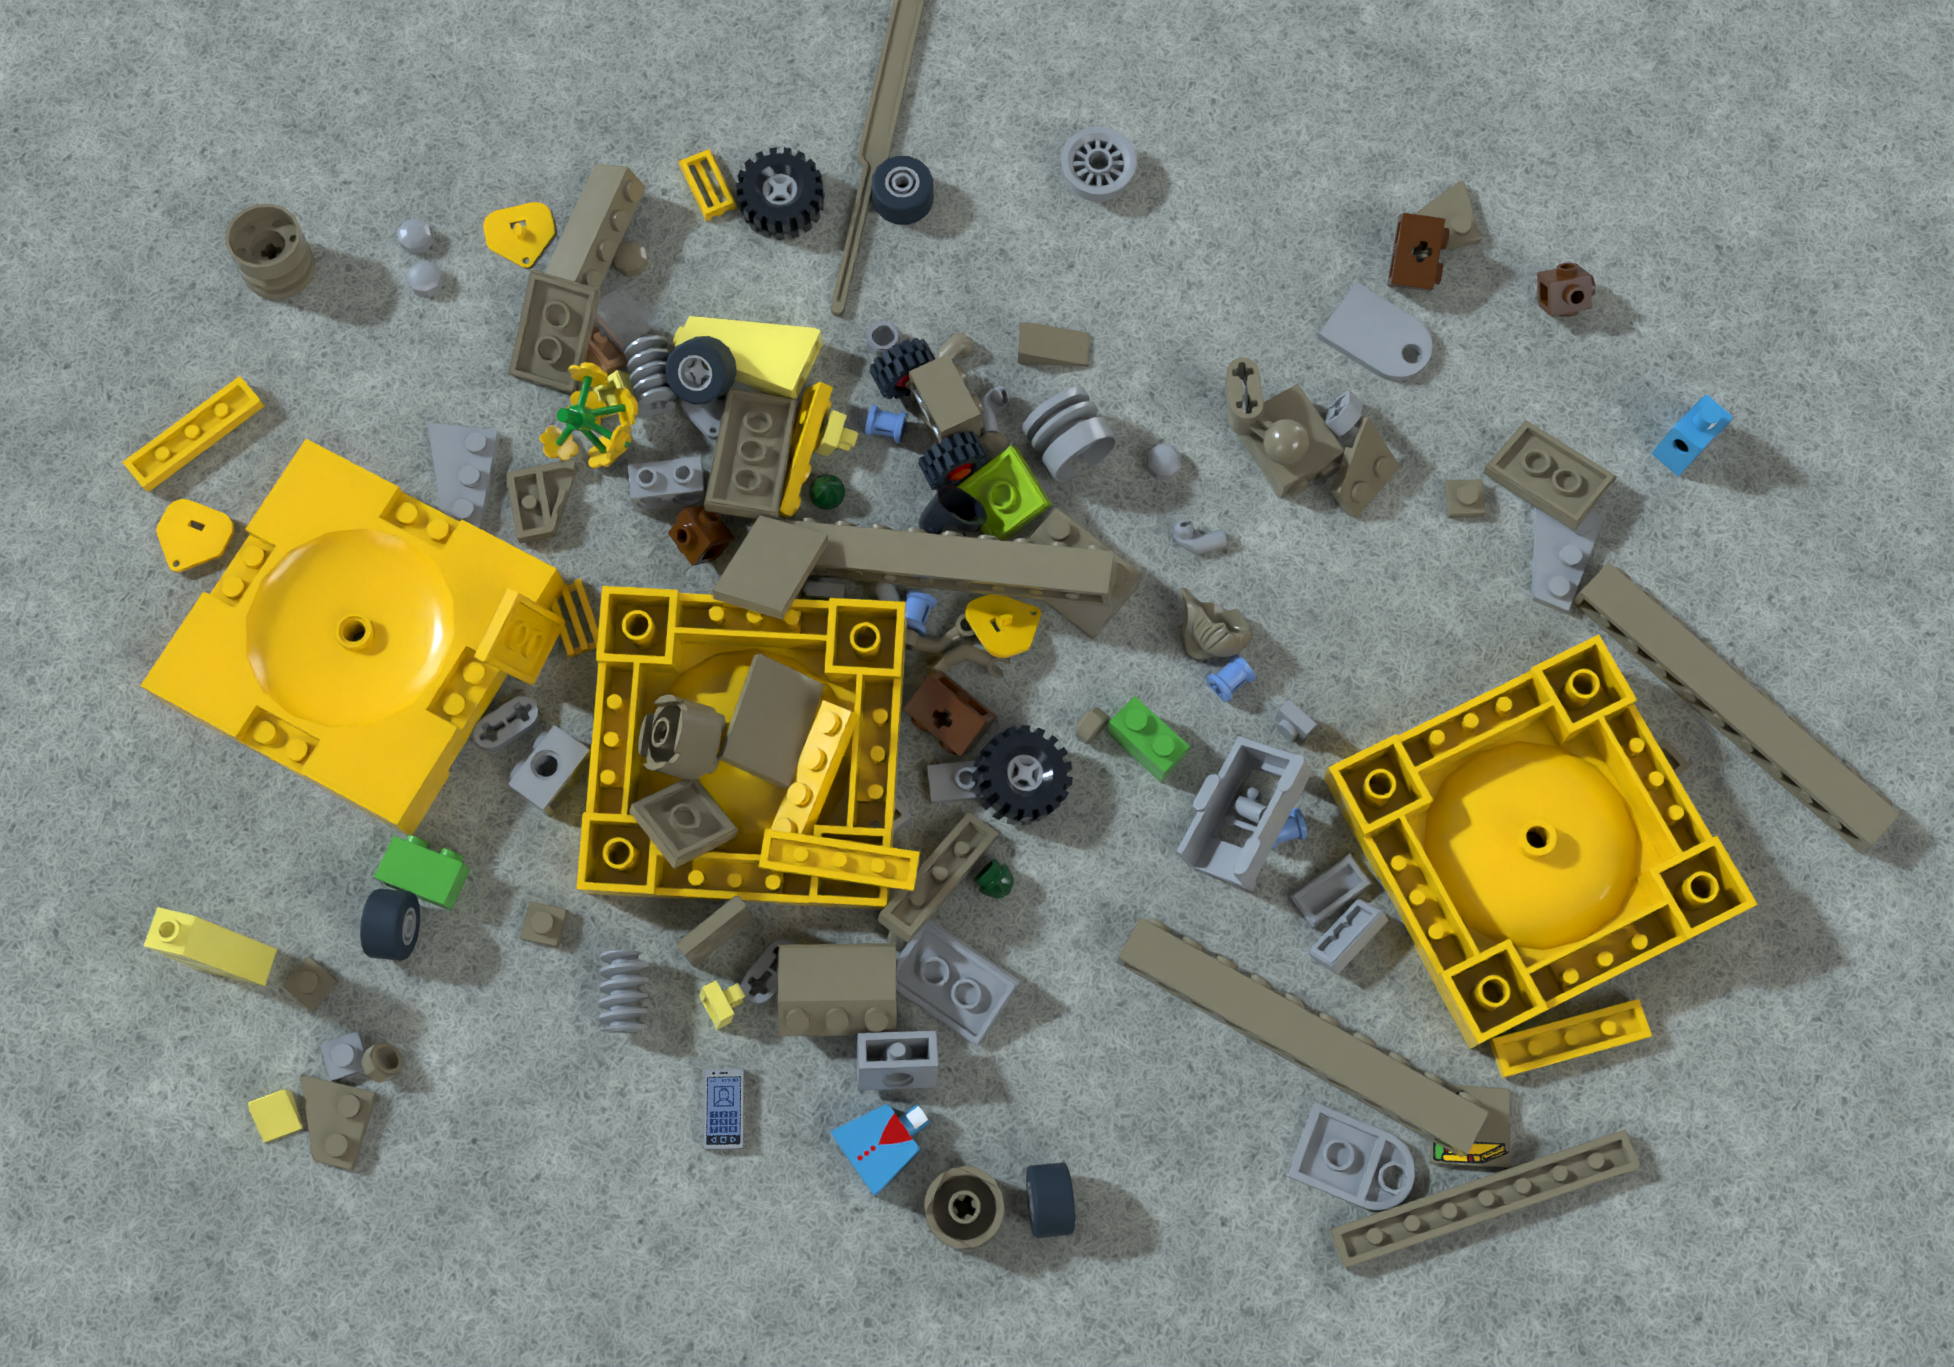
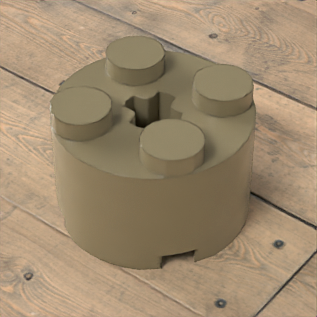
M664 695L658 698L654 704L659 705L654 714H646L639 733V754L646 757L647 760L644 766L652 771L687 780H696L705 773H713L719 764V759H717L719 755L718 748L721 733L725 728L726 720L724 715L717 713L710 706L673 695Z
M961 1166L949 1169L934 1179L926 1193L924 1211L931 1232L941 1243L957 1250H972L985 1245L996 1235L1003 1221L1005 1204L1001 1189L992 1176L976 1167ZM965 1198H970L972 1200L971 1208L976 1211L973 1216L966 1214L963 1219L958 1218V1209L954 1207V1203L956 1201L962 1203Z

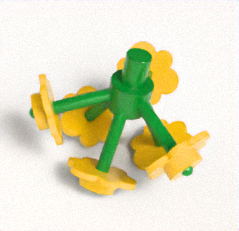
M584 362L580 366L571 365L568 369V372L572 374L571 378L576 381H582L583 385L581 391H575L571 394V405L567 408H560L557 412L558 421L566 423L567 427L562 432L559 427L550 425L546 428L545 433L540 435L539 441L544 445L543 452L547 457L552 459L559 458V460L565 461L578 454L579 447L572 441L573 436L571 433L574 430L581 431L594 445L588 451L590 456L588 465L592 469H597L600 466L608 467L630 446L632 435L630 434L631 426L635 425V416L638 415L637 400L630 394L628 388H616L615 405L607 407L605 402L598 400L599 396L595 391L589 392L590 386L608 385V374L593 363ZM617 413L619 414L621 426L616 427L614 432L600 426V418L607 414ZM591 430L599 433L602 436L598 439Z

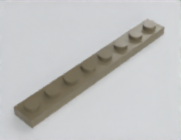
M1625 1129L1328 1229L1341 1267L1347 1268L1641 1167Z

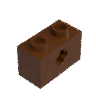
M1410 213L1399 215L1387 286L1432 291L1434 290V284H1440L1443 273V264L1438 263L1440 249H1446L1449 239V228H1444L1445 218ZM1421 244L1423 245L1422 251H1427V257L1417 262V256L1412 255L1411 250Z
M942 671L929 674L904 708V711L912 716L911 721L915 726L923 731H930L940 740L939 744L944 750L953 755L958 754L960 757L971 752L977 746L998 717ZM945 710H949L952 715L949 717V719H951L952 722L947 721L946 717L948 716V713H946Z

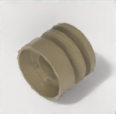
M257 204L242 210L231 220L226 230L225 245L247 287L258 296L271 300L285 299L300 293L310 284L315 273V257L295 215L278 205Z

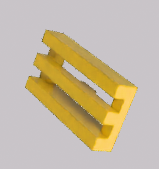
M710 149L678 161L705 221L711 220L716 215L721 216L728 210L733 211L737 209V204ZM707 160L724 195L725 202H719L701 161ZM691 165L695 166L713 204L710 208L707 207L689 169Z
M581 578L574 580V584L571 585L565 583L561 591L580 647L573 648L566 624H564L560 634L567 655L570 658L597 648L598 626ZM575 590L578 592L594 642L589 644L587 643L570 593ZM556 599L551 606L553 613L563 618Z

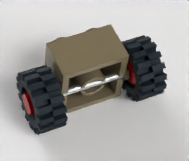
M913 338L911 342L909 339L904 340L902 345L898 346V344H895L890 351L884 350L881 353L882 357H876L873 360L874 363L870 365V374L884 398L892 399L895 397V399H898L903 394L906 396L910 395L911 401L934 443L931 446V450L924 451V456H921L918 462L931 489L938 491L944 486L956 487L989 462V457L979 440L980 429L984 427L981 419V414L984 413L982 404L975 393L970 395L965 386L968 381L963 368L959 363L954 365L949 354L935 359L924 339Z

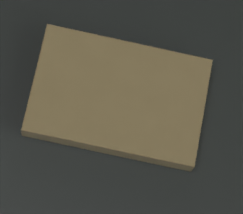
M531 270L508 374L570 393L578 391L581 381L572 379V374L568 372V369L571 365L580 366L586 361L602 289L541 271Z
M1527 420L1522 423L1489 461L1483 474L1574 531L1612 487L1617 478L1610 471Z
M760 515L713 588V599L783 620L828 545V535Z
M761 653L756 654L753 657L717 759L782 789L789 788L825 684Z

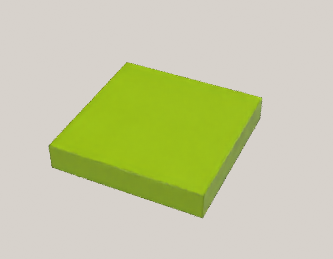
M1014 445L1009 446L956 486L978 499L985 507L987 521L981 529L985 535L995 536L1001 541L1011 537L1052 506V503L1020 451Z

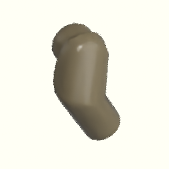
M964 333L953 334L938 349L937 358L949 354L954 364V359L959 354L967 356L973 351L974 342L972 338L966 337Z

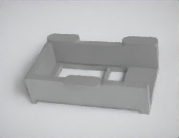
M1238 736L1218 775H1209L1193 802V807L1198 812L1176 853L1189 867L1253 891L1257 884L1255 879L1308 779H1312L1314 776L1304 757ZM1252 769L1280 777L1277 785L1278 788L1257 827L1239 821L1233 815L1228 816ZM1224 822L1229 827L1237 826L1253 832L1252 837L1247 840L1243 848L1216 839Z

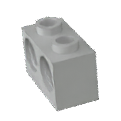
M701 457L628 464L630 498L636 513L704 505L707 487Z

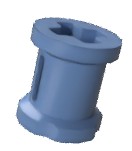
M872 404L866 422L865 434L867 436L877 434L894 438L896 443L901 444L907 425L908 413L903 411L900 414L879 410L877 405Z
M908 589L905 595L907 599V629L917 632L920 636H925L926 628L924 626L929 612L936 606L937 600L922 591Z
M1238 654L1229 658L1230 663L1216 675L1210 674L1206 678L1211 689L1227 703L1233 699L1232 694L1243 684L1253 682L1256 679L1253 669Z
M1298 807L1292 809L1272 849H1275L1278 843L1296 838L1299 840L1307 839L1306 824Z

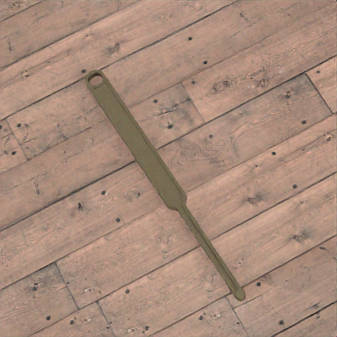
M893 0L857 153V160L862 166L863 171L831 303V313L836 317L843 315L872 194V176L876 168L886 159H889L925 0Z

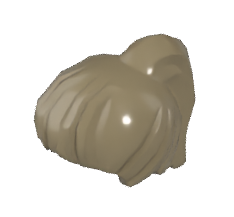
M1180 588V593L1185 602V617L1181 636L1183 647L1189 656L1196 660H1208L1213 656L1230 657L1238 654L1251 642L1253 637L1252 626L1248 624L1246 618L1241 615L1239 610H1226L1213 602H1200L1187 588Z

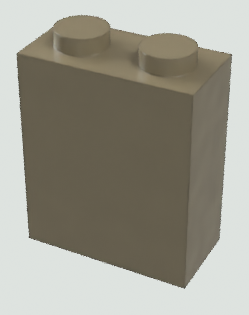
M1298 383L1265 401L1263 412L1275 421L1293 419L1305 427L1310 438V447L1303 459L1292 465L1278 464L1273 462L1266 454L1262 437L1256 433L1247 436L1237 434L1280 498L1289 493L1292 497L1301 494L1309 488V482L1319 476L1324 480L1334 475L1341 468L1340 463L1345 452Z

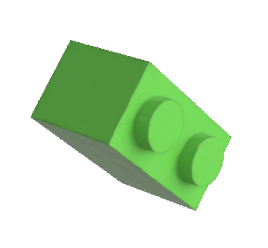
M1136 696L1108 724L1107 733L1159 782H1162L1187 756L1190 748L1183 739Z
M393 835L374 878L383 885L396 890L411 891L421 900L452 911L470 872V869L462 862L464 857L445 848H442L440 853L427 849L429 846L428 842L412 835H408L406 840Z

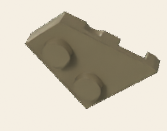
M1464 180L1457 182L1415 213L1417 215L1446 219L1444 228H1449V239L1446 249H1440V251L1480 243L1481 236ZM1419 244L1417 248L1411 250V254L1420 255L1427 253V251H1422L1423 245Z
M1363 416L1354 425L1359 428L1357 437L1352 448L1346 447L1341 460V468L1336 474L1330 489L1344 512L1352 517H1357L1400 468V465L1371 419Z
M575 459L506 472L515 531L520 544L556 536L577 472Z
M303 1075L301 1083L313 1161L354 1171L378 1093Z

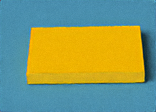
M508 588L474 657L532 686L535 684L565 624V620L521 593Z

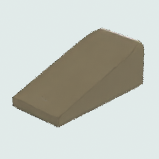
M1020 322L1019 364L1088 367L1089 333L1037 323Z

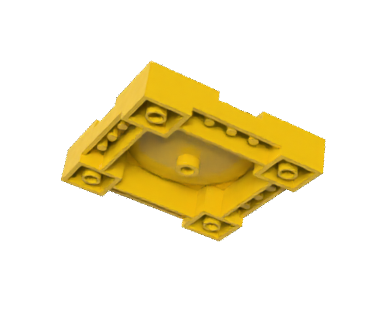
M305 439L245 528L250 535L211 593L202 592L140 686L167 706L304 778L407 836L413 835L451 774L448 770L508 675L474 657L507 589L515 590L552 611L551 606L556 599L557 601L559 600L565 583L557 568L462 519L460 522L403 493L399 486ZM365 631L361 640L352 642L353 637L358 632Z
M602 586L596 653L598 675L586 812H583L576 890L586 894L729 901L734 896H739L743 902L883 910L890 902L891 888L760 869L759 861L765 829H771L787 788L782 789L724 761L719 760L716 770L711 774L705 773L698 778V781L739 830L736 838L673 868L629 811L633 803L684 780L683 778L647 769L644 766L647 763L646 757L639 754L638 741L641 725L646 714H654L659 705L654 704L655 701L661 696L673 695L710 706L717 713L723 714L726 721L725 728L721 733L718 748L719 754L753 657L761 653L825 684L807 738L823 700L860 715L811 836L893 848L907 630L906 603L829 598V601L795 599L785 617L781 620L715 600L713 595L680 593L678 590ZM877 820L882 828H873L870 822Z
M1599 634L1531 667L1528 672L1398 736L1395 734L1329 766L1324 777L1325 783L1376 877L1380 878L1412 937L1418 955L1469 1049L1758 905L1718 836L1712 837L1640 715L1634 704L1637 698ZM1528 832H1535L1541 836L1543 840L1542 848H1534L1528 843L1526 838Z

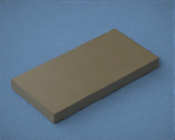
M729 389L726 393L704 502V511L758 519L762 515L777 520L798 406L797 399Z

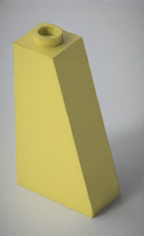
M689 316L684 327L680 326L677 329L673 339V346L675 347L697 336H710L721 340L729 347L735 358L737 369L735 381L773 396L791 399L798 398L823 345L821 330L816 328Z
M159 907L156 909L144 944L145 947L192 969L266 986L277 949L199 917Z

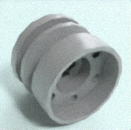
M1083 387L1066 389L1052 396L1039 405L1027 417L1022 426V432L1028 440L1032 441V447L1037 452H1044L1042 462L1057 482H1066L1077 476L1068 463L1071 459L1082 454L1090 468L1103 461L1116 447L1118 437L1103 417H1095L1098 408L1090 401V396Z

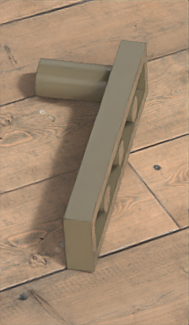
M968 812L917 870L914 892L900 890L879 914L878 922L889 929L887 943H896V951H902L906 944L915 937L997 840L999 833Z

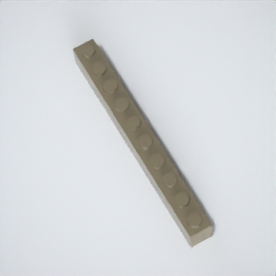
M780 515L777 518L779 521L828 535V545L809 576L874 583L882 582L903 586L1110 607L1112 604L1117 561L1114 551H1109L1108 548L1103 546L1091 545L1084 549L1073 548L1070 544L1064 542H1052L1051 545L1036 544L1034 541L1025 538H1017L1014 542L1001 541L992 535H979L978 538H970L953 531H945L942 535L929 534L919 528H908L906 531H898L880 524H874L867 528L857 527L855 524L847 521L825 524L817 519L808 517L801 518L800 521L787 520ZM752 519L751 528L753 527L757 519Z
M1608 562L1574 598L1572 603L1858 853L1873 846L1900 816V813L1893 808L1892 802L1886 796L1874 792L1863 782L1862 776L1856 770L1844 766L1837 760L1827 745L1820 741H1815L1804 731L1802 724L1797 719L1785 715L1778 709L1768 694L1756 690L1749 684L1739 669L1726 664L1719 658L1715 649L1710 644L1700 641L1690 633L1687 625L1681 619L1668 614L1660 607L1658 600L1652 594L1643 592L1631 582L1630 576L1623 569L1614 567Z
M1140 917L1118 956V964L1427 1140L1437 1143L1459 1157L1468 1155L1489 1113L1480 1108L1481 1101L1465 1092H1460L1459 1095L1445 1088L1446 1082L1438 1076L1429 1072H1424L1422 1075L1409 1068L1411 1063L1404 1057L1390 1052L1389 1055L1382 1053L1374 1048L1376 1043L1360 1033H1355L1352 1036L1341 1030V1023L1331 1016L1320 1013L1318 1017L1305 1009L1306 1004L1299 998L1290 994L1282 997L1270 990L1272 985L1265 979L1257 975H1251L1249 978L1236 971L1238 966L1231 960L1220 955L1215 959L1202 952L1204 947L1197 941L1186 936L1181 940L1168 933L1170 928L1163 922L1155 918H1150L1147 921Z

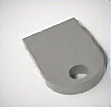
M1357 281L1317 337L1375 375L1391 381L1408 380L1421 373L1431 357L1433 348L1431 335L1421 321ZM1409 348L1414 349L1420 354L1421 360L1417 363H1409L1402 357V351Z
M1315 1102L1310 1111L1287 1177L1360 1208L1381 1211L1398 1205L1407 1197L1415 1180V1164L1407 1146L1393 1134ZM1389 1166L1397 1167L1403 1173L1404 1182L1399 1189H1390L1383 1182V1172Z

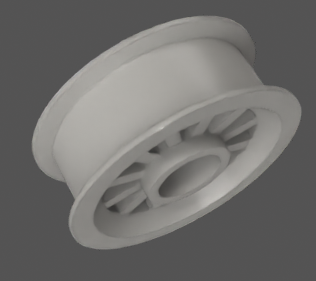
M1090 127L1075 133L1066 142L1061 154V167L1068 186L1079 197L1093 202L1108 201L1121 194L1132 179L1137 166L1136 152L1131 142L1120 132L1107 127ZM1098 163L1104 165L1105 168L1094 169L1091 165Z

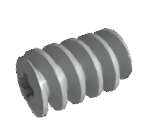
M656 335L638 338L628 343L624 352L628 361V372L631 374V386L634 387L632 393L638 403V413L641 415L651 416L670 412L676 408V404L671 401L675 400L678 396L672 391L666 377L665 368L670 351L665 349L668 346V340L664 336Z
M612 950L600 954L601 961L611 964L600 969V975L609 979V981L601 983L599 990L610 995L599 1000V1006L609 1010L598 1016L600 1023L609 1026L601 1029L602 1032L633 1033L648 1029V1024L637 1021L638 1016L647 1014L649 1011L647 1008L638 1006V1001L649 998L648 993L638 990L639 985L649 982V978L638 974V970L650 967L649 962L639 959V955L643 954L641 951Z

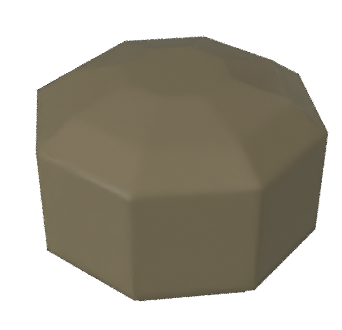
M635 241L620 243L614 256L616 270L626 277L641 275L648 266L645 248Z
M986 432L979 438L989 457V461L1010 446V441L1000 432Z
M1098 707L1090 709L1078 721L1075 736L1086 745H1090L1109 722V715Z
M384 1041L369 1047L364 1053L361 1064L369 1078L382 1083L392 1080L400 1074L403 1059L398 1048Z

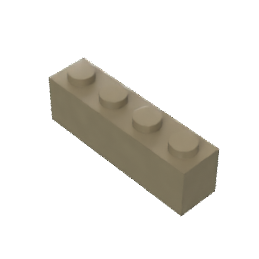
M594 165L545 273L600 289L615 256V252L645 190V185L628 166Z

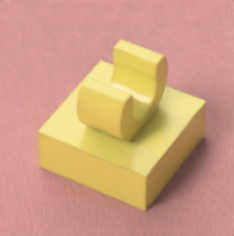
M833 410L823 421L820 431L822 435L820 443L814 450V453L829 456L836 448L850 451V448L855 446L858 433L854 430L843 428L847 415Z
M717 980L702 987L699 998L718 1030L731 1023L734 1016L732 1008L743 1003L742 999L745 998V995L738 983L722 991Z

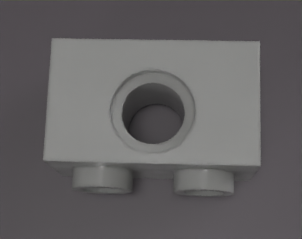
M553 725L549 732L544 731L539 735L533 745L534 751L526 761H520L513 768L510 774L511 780L507 784L514 793L548 817L553 814L590 766L591 757L590 749L556 725ZM550 762L558 763V768L553 775L548 777L541 776V770L544 765Z
M936 1031L857 1033L858 1090L936 1088L938 1075Z

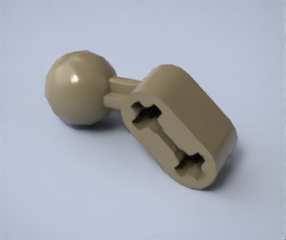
M1237 358L1230 362L1227 367L1224 390L1230 428L1239 435L1247 436L1256 433L1262 437L1266 454L1273 462L1281 465H1292L1303 459L1310 447V438L1305 427L1293 419L1275 421L1263 412L1264 401L1258 365L1253 360ZM1240 380H1243L1244 385H1246L1245 394L1243 393L1242 381ZM1243 397H1244V403H1245V410H1246L1247 414H1245L1244 409L1242 408Z

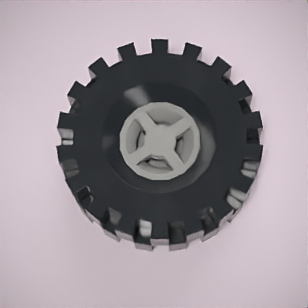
M777 147L769 148L770 155L764 156L762 151L756 153V162L748 159L744 163L746 172L740 169L738 173L739 183L736 182V193L739 209L745 223L749 222L750 228L757 233L761 229L763 237L769 239L771 233H776L777 240H785L784 234L791 233L793 239L799 237V229L803 228L805 232H808L812 229L811 221L817 223L821 218L820 211L824 210L825 205L822 175L819 169L816 170V164L811 158L806 162L804 153L798 151L796 156H793L791 148L784 147L783 153H777ZM776 198H784L785 200H781V201L778 200V201H777V200H775V199H776Z
M1022 725L1018 730L1015 729V726L1007 728L1002 734L1000 732L980 751L981 754L975 759L973 766L977 767V770L972 773V782H978V786L974 789L976 797L983 795L985 801L981 806L985 811L992 807L995 810L992 817L997 820L1007 817L1006 824L1015 825L1022 821V826L1030 825L1035 820L1038 822L1052 813L1068 796L1069 792L1066 789L1072 785L1073 777H1068L1067 773L1072 770L1071 761L1064 763L1063 757L1068 753L1065 747L1057 750L1054 744L1058 739L1052 735L1048 739L1043 737L1046 730L1038 727L1035 731L1030 732V725Z

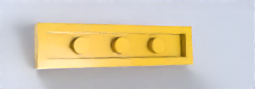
M239 376L122 463L148 493L265 407V405L243 378Z
M819 382L804 390L795 418L778 515L786 519L792 517L799 509L801 503L799 493L802 484L807 480L811 472V465L809 464L811 455L820 443L822 435L819 430L823 419L826 418L831 409L832 402L829 399L833 387L823 382Z
M823 700L799 758L791 785L785 792L771 830L804 835L812 834L814 825L818 820L859 719V714Z
M765 829L759 868L914 892L920 852Z
M1636 999L1489 1040L1500 1076L1505 1078L1652 1037L1640 1000Z

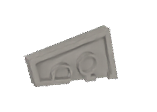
M427 422L441 512L459 522L462 519L482 529L499 439L498 430Z
M1534 506L1532 601L1561 613H1568L1604 516L1590 512L1574 531Z

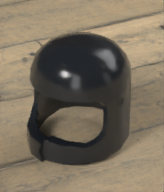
M944 486L938 490L924 508L918 525L919 529H923L929 534H939L944 526L951 525L964 531V537H967L965 532H977L983 527L987 521V513L985 507L978 499L954 486ZM974 516L977 518V521L971 520Z

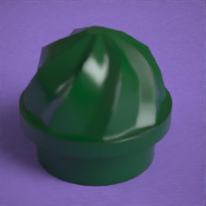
M825 474L812 481L809 487V496L816 507L829 510L836 508L842 503L845 497V487L838 477Z
M993 859L981 869L974 881L980 886L979 891L982 894L997 899L1010 894L1014 878L1005 863L1001 865L996 859Z

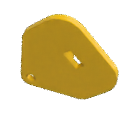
M531 202L493 211L485 218L483 223L488 248L522 268H530L555 235L551 211L545 204L540 202ZM525 221L526 226H521L520 223L516 222ZM516 223L514 229H511L510 224ZM525 258H528L530 261L529 263L525 264L523 263V260Z
M179 499L172 502L166 508L156 527V533L170 570L180 573L222 556L234 534L232 520L225 513L188 499ZM192 522H196L205 527L200 531L190 527ZM176 562H180L179 566H174Z
M989 594L969 602L966 607L965 617L989 654L998 658H1008L1030 649L1042 612L1038 607L1007 596ZM994 621L1000 629L999 632H996L991 622Z

